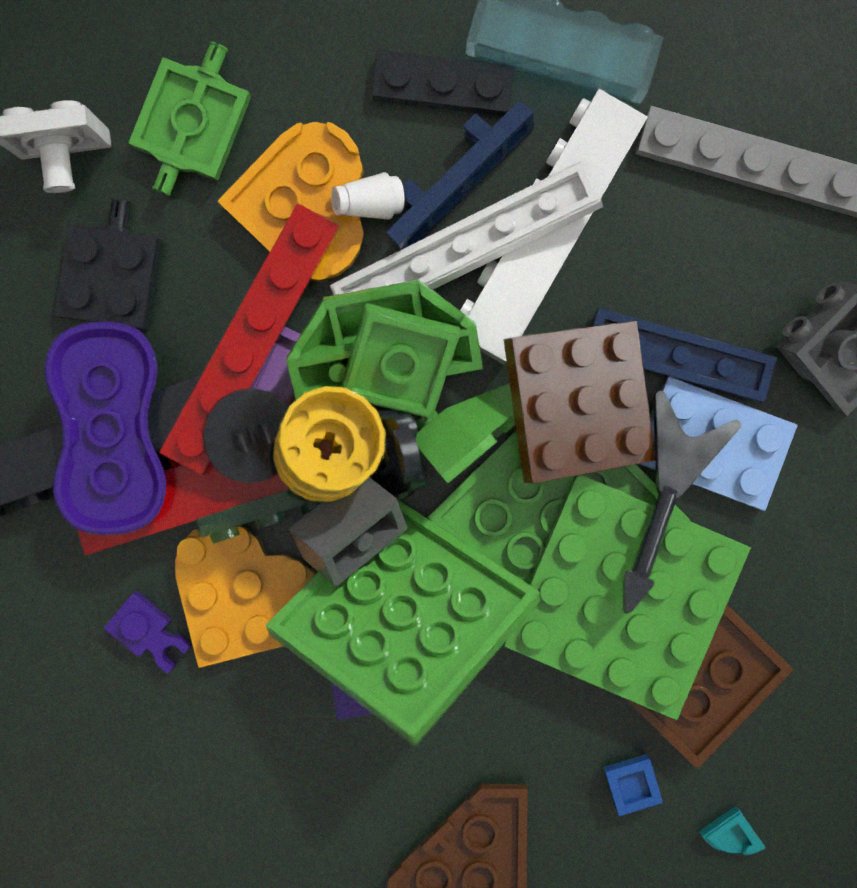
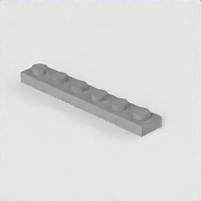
M650 106L646 114L648 118L643 125L636 155L857 218V164L658 107Z

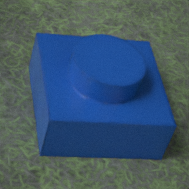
M647 754L603 767L615 809L619 816L663 803L653 767Z

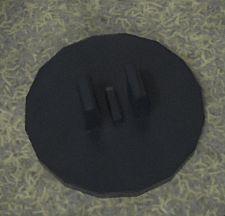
M256 388L234 390L219 399L207 414L202 432L205 453L214 468L231 480L249 484L269 480L278 474L273 460L274 440L289 409L288 405L272 392Z

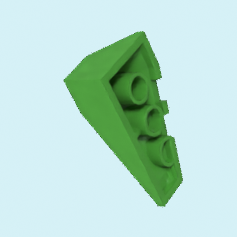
M510 383L448 407L440 414L435 410L432 419L421 417L416 421L418 432L416 442L418 448L447 483L497 442L498 436L515 426Z

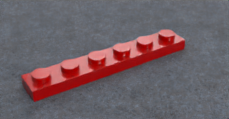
M299 203L296 204L159 453L204 475L211 463L205 453L202 436L207 414L219 399L230 392L252 388L334 239L339 225Z

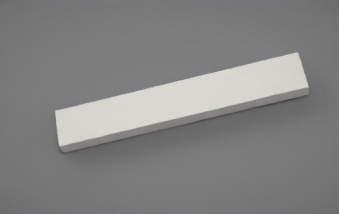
M582 160L331 284L330 287L333 295L420 280L433 290L604 206Z

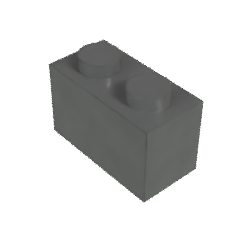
M370 477L350 496L333 502H322L289 528L303 559L335 587L408 529L397 498Z

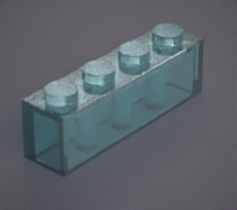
M478 0L467 38L465 54L502 65L514 66L515 69L596 92L598 89H601L611 96L641 104L649 91L664 37L653 34L651 28L642 24L629 23L624 26L610 22L606 15L597 11L585 10L579 13L565 9L564 5L557 0Z

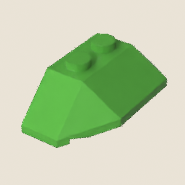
M420 280L324 297L286 357L296 400L306 392L325 386L341 388L364 307L368 303L459 327L461 334L447 376L483 369L476 323Z

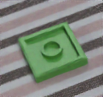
M366 303L341 388L349 389L363 396L370 404L432 419L461 334L459 327Z

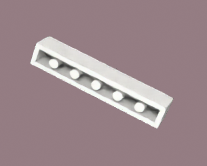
M598 89L593 100L590 102L583 98L569 123L575 126L576 129L570 140L566 142L560 138L546 162L553 167L549 176L583 160L601 199L648 117L603 90ZM536 179L535 182H534V184L537 183V182H539V181H541V180ZM592 213L503 255L499 263L494 260L487 263L477 281L479 285L484 287L475 303L467 299L460 310L476 323L479 347L482 353L503 365L506 363L503 339L522 336Z

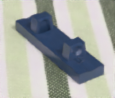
M521 100L493 127L475 113L463 125L465 129L464 135L474 146L426 193L410 179L403 184L404 204L409 210L386 232L391 244L398 251L424 239L534 129L533 112Z

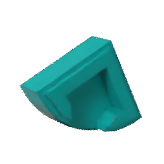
M736 806L699 831L704 840L719 851L752 855L766 848Z

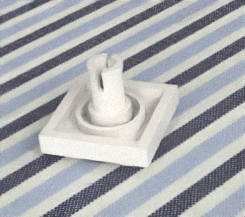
M77 101L55 102L51 104V109L34 112L26 107L8 108L3 111V116H0V145L21 160L40 157L44 181L43 190L47 193H64L75 189L69 153L112 147L109 129L85 105H81Z

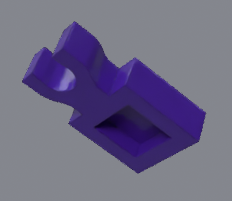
M138 591L132 593L104 627L108 633L137 657H141L148 649L152 652L158 667L167 674L176 665L173 660L167 657V647L175 646L185 654L192 646V643L185 637L171 634L165 630L172 619Z

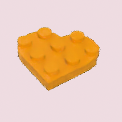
M312 122L304 125L297 123L289 128L271 144L218 200V203L269 252L297 203L339 225L334 239L311 279L315 282H324L339 276L353 265L361 252L362 243L365 238L361 219L357 216L336 215L331 204V190L334 186H341L342 184L360 180L363 176V167L356 144L347 132L333 123Z
M212 521L193 530L177 547L175 575L198 668L283 647L280 642L269 635L265 625L304 587L316 572L309 568L302 560L290 557L288 554H267L260 538L257 535H253L246 527L235 524V522Z

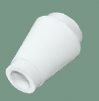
M386 172L342 184L341 186H334L331 190L333 211L336 215L390 220L393 214H400L404 208L402 182L398 176H389Z

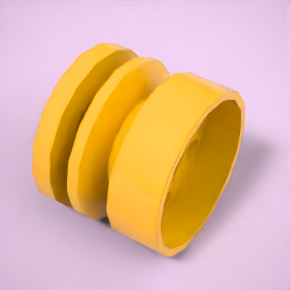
M325 386L306 392L289 407L274 440L273 460L279 477L293 493L309 501L333 502L348 497L376 470L384 453L385 430L379 414L363 396L349 389ZM322 441L330 443L329 451L332 452V455L328 460L320 458L321 452L318 447Z

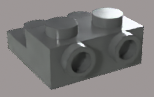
M840 281L839 283H831L817 293L815 301L818 305L806 317L799 316L794 318L784 327L783 335L785 338L776 347L802 378L813 382L836 412L848 416L857 407V285Z

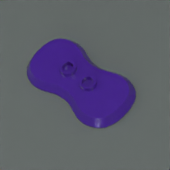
M104 321L85 323L69 328L52 342L47 352L44 367L46 385L60 415L63 431V445L53 483L55 502L65 521L77 530L95 535L129 533L141 529L153 521L163 505L166 494L164 470L153 448L148 431V408L157 378L156 357L147 338L136 328L129 325Z

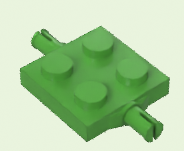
M209 42V47L201 67L184 66L162 57L128 143L132 148L150 154L162 163L152 189L166 196H171L179 171L195 172L218 182L252 97L249 91L227 83L218 74L228 49L221 44L217 45L216 42Z

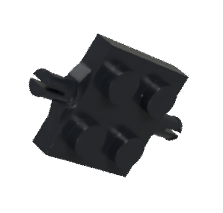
M116 198L111 199L108 225L92 228L68 224L54 316L80 320L83 323L117 322L136 329L149 330L163 240L155 236L135 234L127 229L130 201L118 200Z

